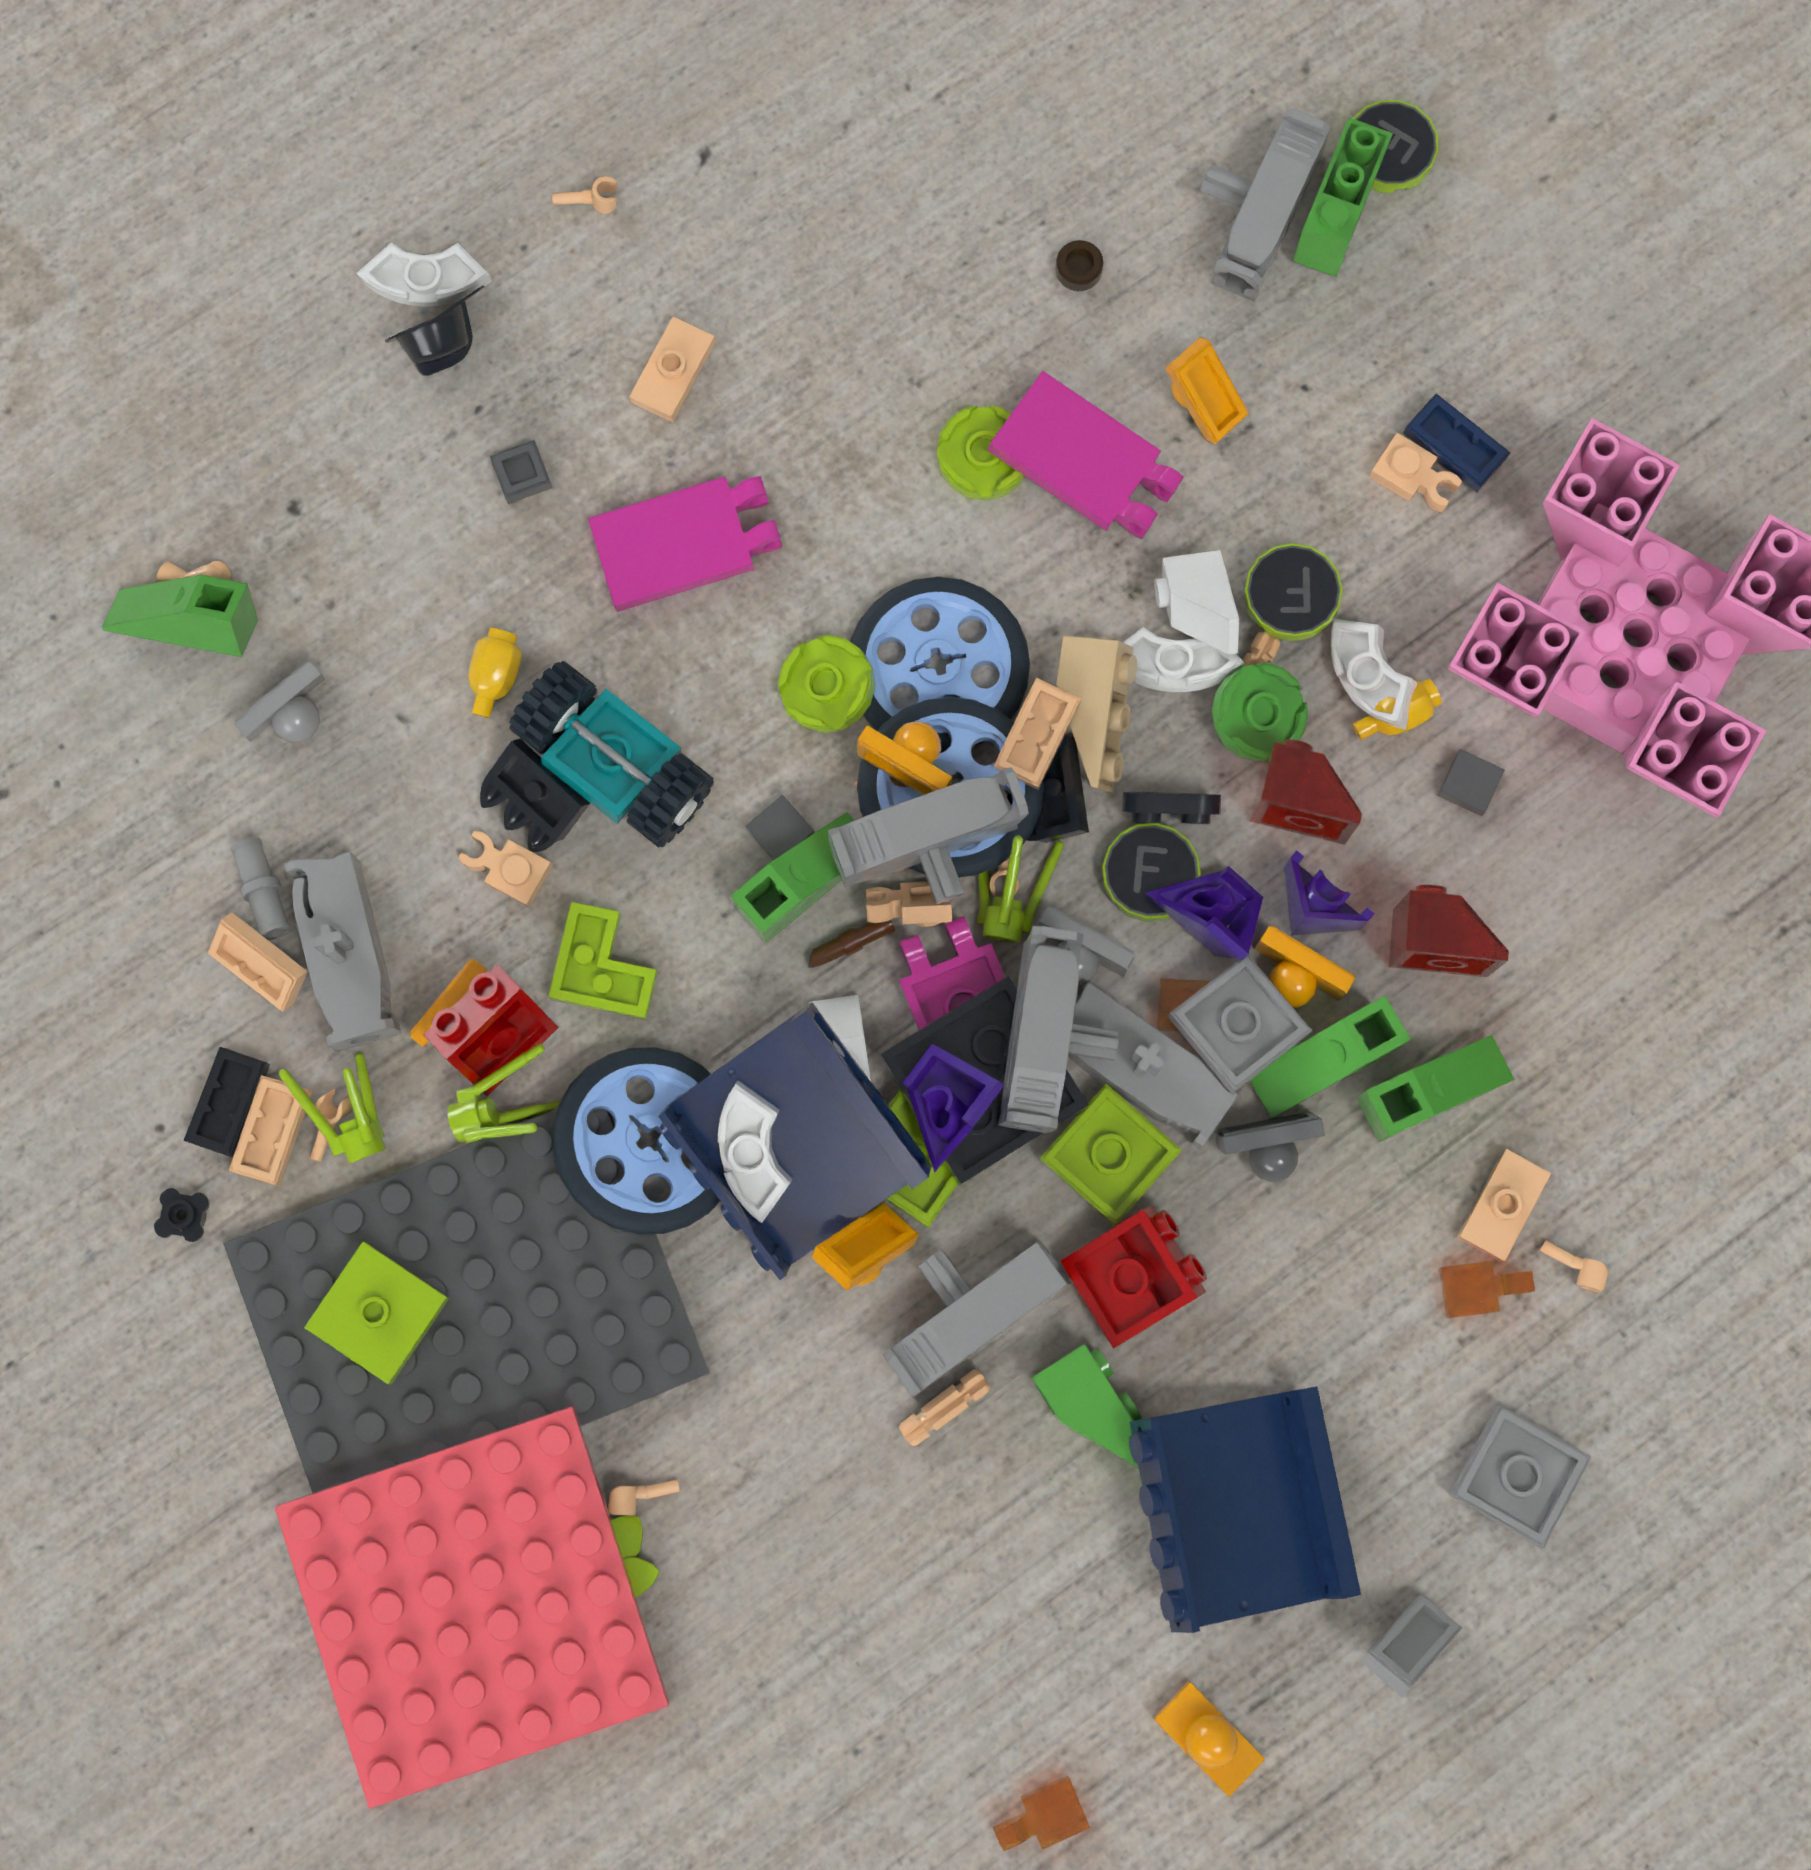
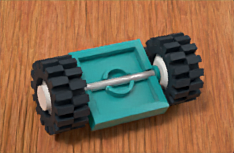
M558 661L553 665L552 669H546L543 672L542 678H537L532 683L533 688L529 692L526 691L522 696L523 702L515 707L513 712L516 714L510 718L509 723L511 725L509 729L541 755L543 754L541 759L544 767L616 824L628 813L627 823L658 848L664 847L667 842L670 843L676 833L680 834L684 829V825L694 818L695 815L693 814L696 810L702 807L704 804L703 799L711 792L710 788L714 784V778L681 753L679 745L609 690L605 689L595 699L593 696L597 694V686L566 661L561 663Z

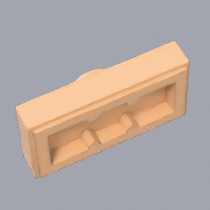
M673 316L629 396L630 402L673 423L716 344L715 336Z
M1036 678L997 757L993 769L1000 772L1011 767L1018 781L1038 790L1079 707L1081 698Z
M233 912L220 920L208 950L209 955L282 1012L294 1005L308 972Z
M261 1075L229 1168L230 1172L279 1187L281 1186L305 1115V1110L283 1081ZM302 1087L308 1097L311 1098L313 1091Z
M1504 1149L1457 1238L1499 1262H1505L1551 1173L1516 1153Z

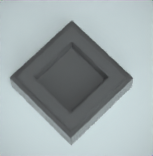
M535 440L490 456L508 504L553 488Z
M1460 749L1437 796L1483 816L1505 769Z
M783 795L745 826L746 830L772 860H775L815 833L812 827Z

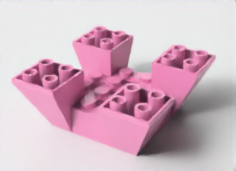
M1591 418L1543 501L1561 564L1538 604L1497 582L1450 663L1448 670L1535 718L1539 716L1542 709L1622 753L1625 766L1630 771L1711 816L1718 818L1767 730L1719 705L1715 701L1741 655L1811 649V536L1769 514L1728 571L1724 572L1645 529L1680 465ZM1646 593L1656 595L1661 600L1662 606L1652 604L1647 598ZM1580 610L1591 612L1595 616L1597 623L1586 621L1581 616ZM1623 633L1633 635L1638 640L1640 647L1628 644ZM1667 657L1678 660L1683 667V672L1673 669L1669 665ZM1600 674L1610 675L1616 681L1617 688L1606 686L1602 682Z

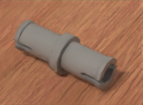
M250 838L234 844L231 847V851L235 856L243 882L240 892L243 900L250 903L259 928V934L267 940L277 939L288 934L291 931V927L287 922L278 894L282 887L279 879L272 876L263 850L262 840L260 838Z

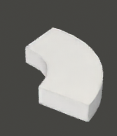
M391 242L356 273L359 280L377 294L401 304L424 307L460 301L482 285L487 286L492 282L490 275L458 243L441 253L419 255L405 252Z
M1333 619L1330 641L1333 667L1351 700L1370 716L1393 727L1406 730L1409 703L1418 683L1413 678L1397 673L1389 665L1383 649L1384 629L1377 624ZM1387 697L1396 698L1392 714L1374 710L1379 701Z
M1144 627L1123 642L1134 648L1133 655L1137 659V674L1134 683L1158 691L1190 692L1210 688L1222 683L1227 675L1244 666V662L1237 654L1228 655L1195 638L1179 641L1161 638Z
M737 1081L728 1095L720 1117L718 1129L720 1156L725 1171L724 1176L733 1194L741 1205L762 1223L792 1181V1178L778 1164L772 1149V1126L780 1109L740 1081Z

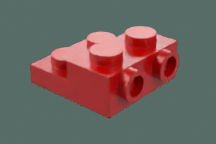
M496 964L488 973L477 975L471 981L469 991L452 1008L439 1011L433 1018L432 1027L423 1036L451 1065L474 1085L522 1053L527 1052L538 1044L544 1043L559 1027ZM506 1078L484 1091L483 1094L486 1097L489 1096Z
M1153 1205L1144 1208L1060 1260L1113 1349L1206 1293L1201 1283L1207 1280V1276L1201 1263L1193 1254L1184 1256L1174 1240L1180 1236L1174 1219L1165 1210L1158 1213Z

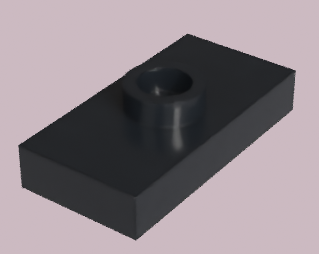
M219 1047L183 1141L233 1158L261 1075H267L270 1064Z

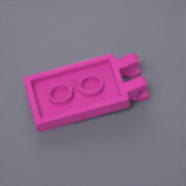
M1043 370L993 438L987 450L1105 531L1108 530L1113 521H1116L1139 539L1144 537L1158 514L1143 503L1129 500L1136 488L1141 484L1157 498L1168 502L1184 478L1175 469L1155 463L1161 450Z
M725 476L588 518L616 611L626 610L753 571L752 556L782 548L775 520L760 523L748 532L743 533L737 513L760 508L769 504L761 476L746 479L732 489H729Z
M964 916L946 923L945 926L957 957L931 967L919 935L903 940L899 944L912 975L899 979L898 982L918 1031L1005 978L992 944L989 943L977 948Z

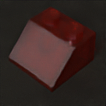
M1284 740L1283 744L1274 742L1262 766L1249 822L1345 845L1359 826L1362 812L1326 756L1312 751L1313 747L1302 741Z
M1429 884L1418 885L1416 891L1410 890L1393 909L1389 967L1487 978L1508 961L1509 950L1461 895L1447 894L1446 887Z

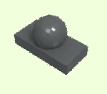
M1305 1112L1217 1129L1215 1135L1218 1149L1225 1155L1250 1150L1249 1163L1252 1171L1265 1181L1279 1182L1288 1178L1297 1167L1298 1150L1294 1142L1325 1136L1322 1118L1312 1112Z

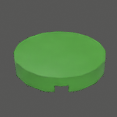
M1269 663L1242 666L1227 675L1216 691L1212 708L1214 727L1223 745L1236 756L1255 762L1275 759L1294 749L1305 733L1308 719L1307 702H1303L1299 691L1302 688L1297 679L1284 668Z

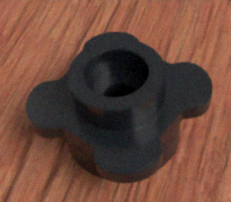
M169 1188L162 1192L159 1198L162 1204L161 1215L154 1223L156 1234L162 1238H168L171 1235L183 1236L188 1242L200 1240L204 1235L203 1226L206 1222V1211L210 1206L208 1197L199 1192L192 1196L180 1194L174 1188ZM184 1210L186 1217L183 1220H179L178 1213Z

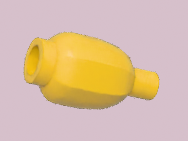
M490 627L488 635L479 639L475 644L468 673L469 686L474 694H476L472 714L490 718L495 700L506 696L511 690L522 658V652L516 645L518 635Z
M1429 678L1422 682L1416 681L1418 684L1409 703L1406 730L1393 727L1368 715L1352 723L1353 730L1358 739L1362 741L1377 732L1387 736H1395L1412 730L1428 721L1433 716L1434 708L1442 704L1440 694L1434 683ZM1387 697L1379 701L1374 710L1392 714L1396 698Z

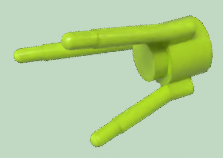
M1016 835L1013 838L1003 896L994 897L992 906H990L989 870L978 874L980 908L977 924L984 925L983 937L1003 942L1021 943L1022 932H1031L1033 917L1064 848L1062 841L1055 842L1024 912L1021 911L1023 902L1013 899L1023 838L1020 835Z
M538 1044L527 1052L522 1053L473 1086L456 1091L459 1102L448 1106L447 1115L453 1135L459 1142L466 1141L471 1143L485 1138L534 1133L538 1129L535 1123L498 1125L540 1116L558 1108L561 1100L498 1113L497 1107L490 1097L483 1099L481 1096H478L541 1055L545 1051V1047L542 1044Z
M357 1053L355 1055L361 1094L352 1069L345 1068L343 1070L347 1092L356 1118L339 1124L342 1132L339 1136L289 1071L281 1069L279 1076L327 1139L334 1157L345 1153L348 1163L351 1164L386 1149L382 1139L385 1135L378 1121L364 1054Z

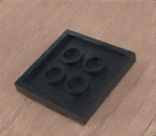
M1009 976L879 1055L913 1112L914 1109L907 1088L902 1083L931 1044L981 1070L1004 1085L1017 988ZM1067 1069L1058 1124L1089 1105ZM1003 1088L972 1130L944 1161L958 1185H961L1043 1134L999 1126Z

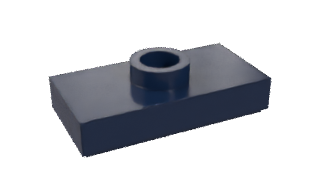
M1437 393L1406 426L1403 432L1415 444L1437 456V461L1456 474L1477 493L1511 453Z

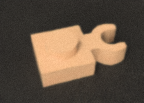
M1399 433L1395 434L1369 478L1409 502L1416 491L1424 495L1426 504L1432 510L1442 513L1449 501L1441 497L1437 493L1436 488L1444 486L1456 493L1462 483V480L1452 472H1436L1431 469L1438 457Z
M473 831L471 836L476 842L484 845V853L478 858H470L466 854L461 853L458 857L459 860L472 871L489 870L488 875L483 881L487 886L529 908L553 868L552 863L509 839L503 849L499 851L487 834Z
M928 882L900 883L901 890H891L884 887L866 889L867 922L882 923L901 917L902 925L915 924L921 927H931L943 922H952L951 901L936 904Z

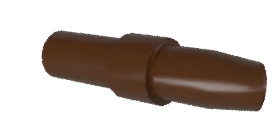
M889 920L882 923L868 922L855 929L852 927L837 934L838 937L812 949L808 968L826 964L846 954L847 956L862 950L863 946L896 931L892 921Z

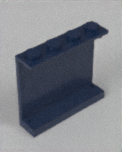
M813 1002L673 1100L658 1116L662 1121L660 1128L666 1140L673 1148H682L693 1163L690 1168L697 1182L705 1190L712 1189L723 1203L721 1205V1212L726 1221L734 1230H743L753 1244L751 1251L758 1264L765 1271L772 1269L779 1280L787 1275L790 1266L815 1249L818 1244L860 1218L907 1184L913 1189L929 1177L932 1164ZM737 1081H740L780 1109L772 1126V1149L778 1164L792 1178V1181L762 1223L754 1218L733 1194L724 1176L725 1171L720 1156L718 1143L720 1117L728 1095Z
M1318 1386L1130 1422L1132 1436L1129 1437V1449L1133 1460L1139 1467L1142 1482L1139 1490V1500L1144 1514L1149 1518L1153 1538L1150 1541V1556L1154 1566L1160 1573L1163 1593L1160 1596V1606L1165 1620H1169L1171 1632L1195 1633L1199 1632L1202 1626L1322 1599H1346L1361 1595Z

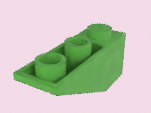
M1348 117L1303 227L1292 260L1293 262L1337 277L1393 133Z
M196 575L119 589L102 628L103 631L242 657L258 622V618L247 583Z
M848 812L770 862L730 895L734 907L766 944L842 881L829 847L828 830L855 821Z
M1383 996L1290 1049L1253 1078L1250 1084L1269 1117L1273 1119L1400 1049L1411 1039L1386 996Z
M1490 1035L1374 1086L1359 1095L1357 1100L1378 1143L1515 1079L1493 1036Z
M1083 1344L1031 1377L1058 1422L1139 1469L1138 1464L1133 1460L1130 1453L1129 1437L1132 1436L1130 1422L1140 1420L1142 1417L1126 1392L1117 1396L1107 1380L1114 1372L1098 1348L1090 1352L1086 1345Z

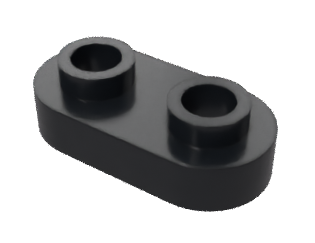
M1123 792L1122 812L1132 813L1131 822L1161 823V813L1181 814V823L1210 824L1211 815L1221 814V794Z

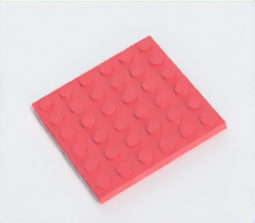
M574 1405L274 1507L369 1809L669 1706L666 1689Z

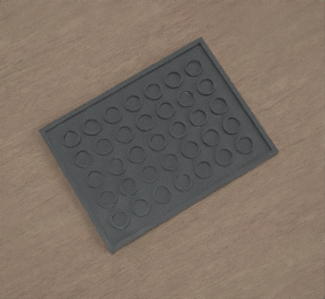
M557 1109L521 1123H535L538 1129L534 1133L478 1140L223 1243L312 1493L573 1405L575 1406L580 1425L584 1426L710 1374L657 1235L635 1234L622 1231L597 1220L573 1199L561 1180L553 1155L552 1129ZM595 1109L587 1115V1125L593 1133L606 1135L614 1130V1124L608 1111ZM603 1158L596 1163L595 1173L602 1183L612 1185L622 1180L623 1168L617 1160ZM362 1242H367L450 1298L392 1385L385 1383L304 1328Z

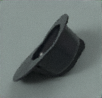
M482 285L435 318L389 337L385 340V343L397 340L422 376H430L455 366L465 358L473 340L465 301L485 286Z

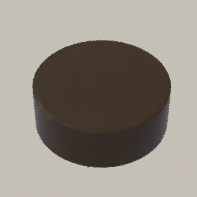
M1076 240L1067 243L1061 248L1056 259V276L1064 287L1072 291H1086L1099 282L1103 271V256L1094 244L1083 240Z

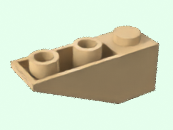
M1063 636L1056 685L1057 688L1081 698L1070 727L1091 788L1114 793L1115 782L1120 780L1124 765L1123 755L1119 752L1122 733L1127 731L1130 723V707L1126 704L1129 684H1133L1137 674V659L1133 655L1134 648L1116 640Z

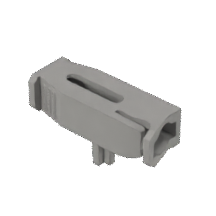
M1287 109L1253 181L1212 164L1208 168L1200 191L1240 207L1224 249L1214 266V276L1211 284L1255 302L1324 151L1331 128L1325 121L1297 109Z
M1009 767L993 776L965 780L882 809L843 826L828 830V843L845 888L921 863L936 904L944 901L946 903L954 900L955 897L964 895V890L950 852L1018 829V824L1029 812L1016 774ZM1007 784L1015 801L1011 807L1003 788Z
M351 852L332 859H295L285 863L286 873L294 879L292 892L293 908L313 992L319 1003V1008L323 1010V1015L328 1020V1025L334 1031V1033L326 1036L328 1046L335 1051H341L397 1036L401 1033L399 1023L391 1018V984L360 861Z
M1033 926L1027 941L1024 942L1005 1070L999 1126L1040 1133H1050L1056 1130L1068 1054L1115 1060V1053L1119 1043L1118 1031L1073 1024L1079 982L1078 960L1084 935L1077 931ZM1046 938L1067 941V948L1045 945L1043 943Z
M1088 983L1084 988L1080 999L1075 1004L1073 1024L1118 1031V1049L1116 1050L1114 1061L1068 1054V1056L1092 1077L1104 1085H1109L1122 1098L1154 1120L1164 1123L1165 1126L1174 1127L1175 1130L1179 1129L1184 1133L1196 1136L1191 1144L1200 1150L1240 1094L1241 1089L1232 1095L1199 1058L1091 983Z
M1042 1242L1033 1244L973 1289L968 1286L946 1253L941 1249L927 1258L918 1268L946 1308L882 1355L911 1396L914 1397L1071 1282Z

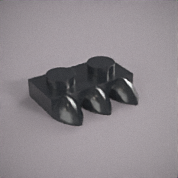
M1066 734L1043 779L1044 792L1041 812L1032 834L1026 841L1048 843L1089 833L1077 745L1074 737ZM1009 793L1007 799L1012 804V797Z
M521 738L509 743L484 778L480 790V804L482 808L494 807L504 802L507 798L509 799L504 812V828L506 830L519 829L533 821L528 833V850L533 853L544 851L557 841L563 840L590 805L589 801L544 767L541 757Z

